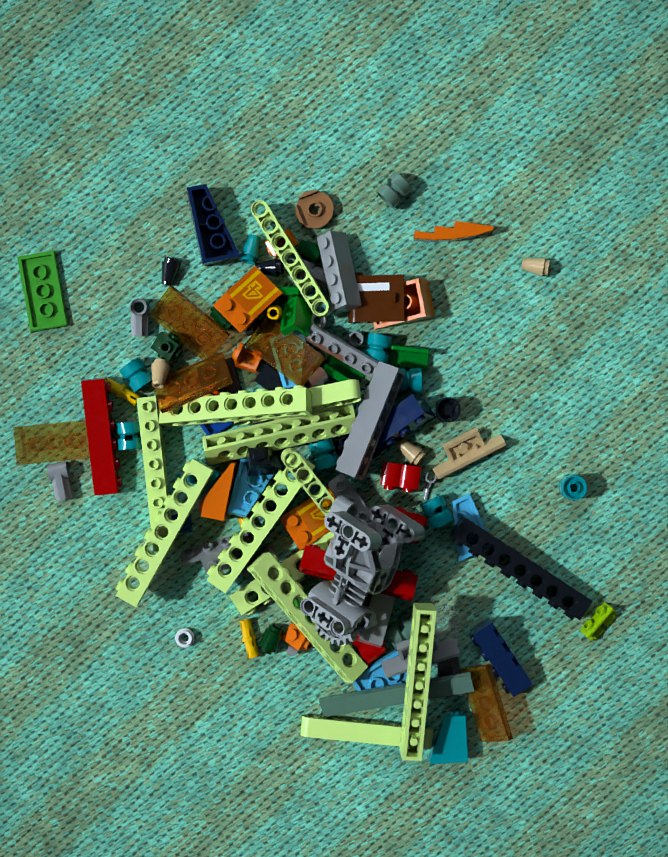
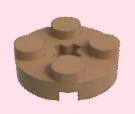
M310 190L300 196L295 212L299 222L306 228L320 229L325 227L332 219L334 206L327 194L318 190ZM312 205L320 207L318 214L314 215V213L309 212L312 209Z

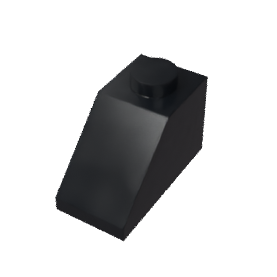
M268 447L248 448L245 458L248 476L277 474L280 469L282 471L285 470L280 453Z

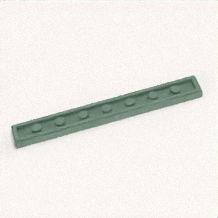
M471 672L430 679L428 699L474 692ZM406 683L322 697L319 699L323 716L329 717L404 704Z

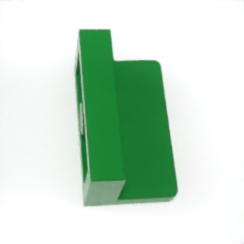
M297 295L283 303L280 332L286 336L298 330L305 337L310 336L312 310L307 302Z
M392 345L389 365L427 370L430 350Z
M331 356L323 367L326 374L338 382L356 379L360 383L364 377L363 373L334 356Z

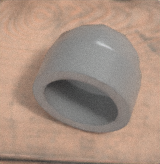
M360 331L350 333L348 337L350 345L354 347L360 346L364 342V335ZM354 334L361 340L360 342L353 337Z

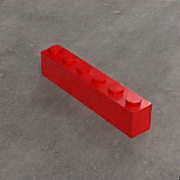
M107 377L84 379L81 381L94 496L117 494L120 488H122L123 483L122 477L118 476L120 459L116 458L118 445L113 431H116L115 420H112L111 412H114L113 401L109 399V393L112 391L110 381L107 382Z
M305 545L298 572L331 581L334 580V575L337 573L325 564V550L320 549L317 545ZM403 569V571L396 570L390 585L380 594L411 601L414 597L418 575L407 569Z

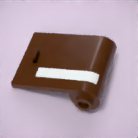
M355 272L362 306L348 312V323L405 321L404 274L363 276L362 272Z

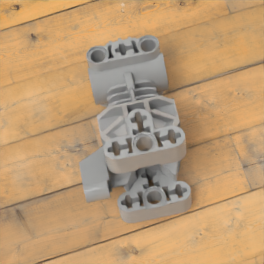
M343 495L338 496L334 500L330 512L324 519L326 528L334 534L324 555V561L326 565L337 573L334 575L332 583L330 581H323L312 588L308 597L303 599L300 604L302 613L310 616L312 622L317 624L315 630L321 629L319 635H325V641L331 640V644L337 643L338 646L357 641L356 633L359 630H366L376 626L378 622L376 613L363 603L366 600V595L368 593L373 595L379 594L390 585L399 564L403 542L420 541L425 534L421 524L388 504L374 506L370 509L369 516L371 521H373L372 523H367L361 518L357 520L355 518L358 512L356 511L357 504Z

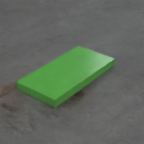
M52 250L17 257L30 332L69 326L56 251Z

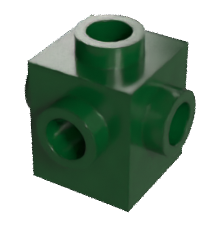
M160 332L150 348L158 353L157 356L160 359L174 361L182 355V348L185 344L180 342L181 338L173 333Z

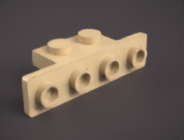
M475 427L442 444L449 460L433 467L432 470L437 479L445 478L452 472L463 469L468 464L481 460L492 452L499 451L502 447L506 446V442L500 434L483 442L479 431Z

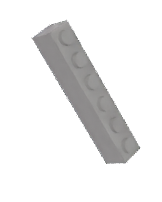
M378 362V365L373 370L372 380L366 388L364 400L359 405L356 420L351 425L349 437L344 442V449L337 460L335 470L363 481L406 372L392 365Z

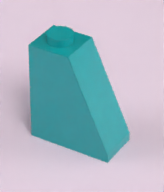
M450 710L449 713H445L428 756L429 764L468 762L465 713H461V710Z

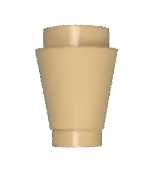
M523 258L521 270L542 277L543 275L548 276L550 260H546V258Z
M155 359L154 363L151 364L152 386L162 389L164 388L170 366L169 362L165 359Z
M405 439L397 446L407 460L416 466L426 455L422 448Z

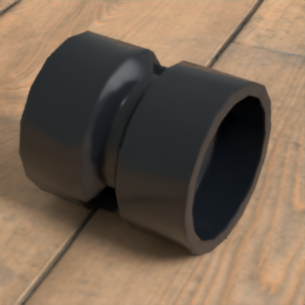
M451 397L440 399L434 407L436 417L442 422L456 420L461 412L458 401Z

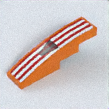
M455 221L454 228L435 226L434 233L415 231L413 240L452 242L471 239L491 233L494 226Z

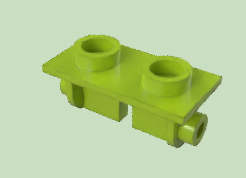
M604 602L596 609L593 616L583 624L580 632L592 642L594 639L597 640L604 631L601 627L602 623L608 627L616 618L617 612Z

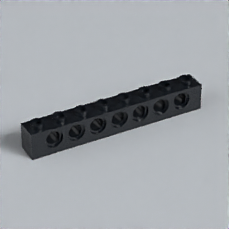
M463 515L449 534L453 537L452 541L460 547L464 544L470 548L468 552L477 558L481 555L485 558L484 562L492 568L495 565L501 568V574L509 579L513 576L517 579L516 583L524 589L527 586L533 589V595L540 599L545 597L549 600L547 604L556 610L559 607L565 610L563 614L572 620L574 618L581 620L593 602ZM475 533L477 536L475 542L469 543L468 536ZM487 544H492V551L490 553H484V546ZM507 554L508 561L501 564L500 557ZM523 565L524 571L521 574H516V567ZM535 575H539L540 581L537 584H532V578ZM555 586V592L549 595L548 588ZM571 596V602L568 605H564V598Z

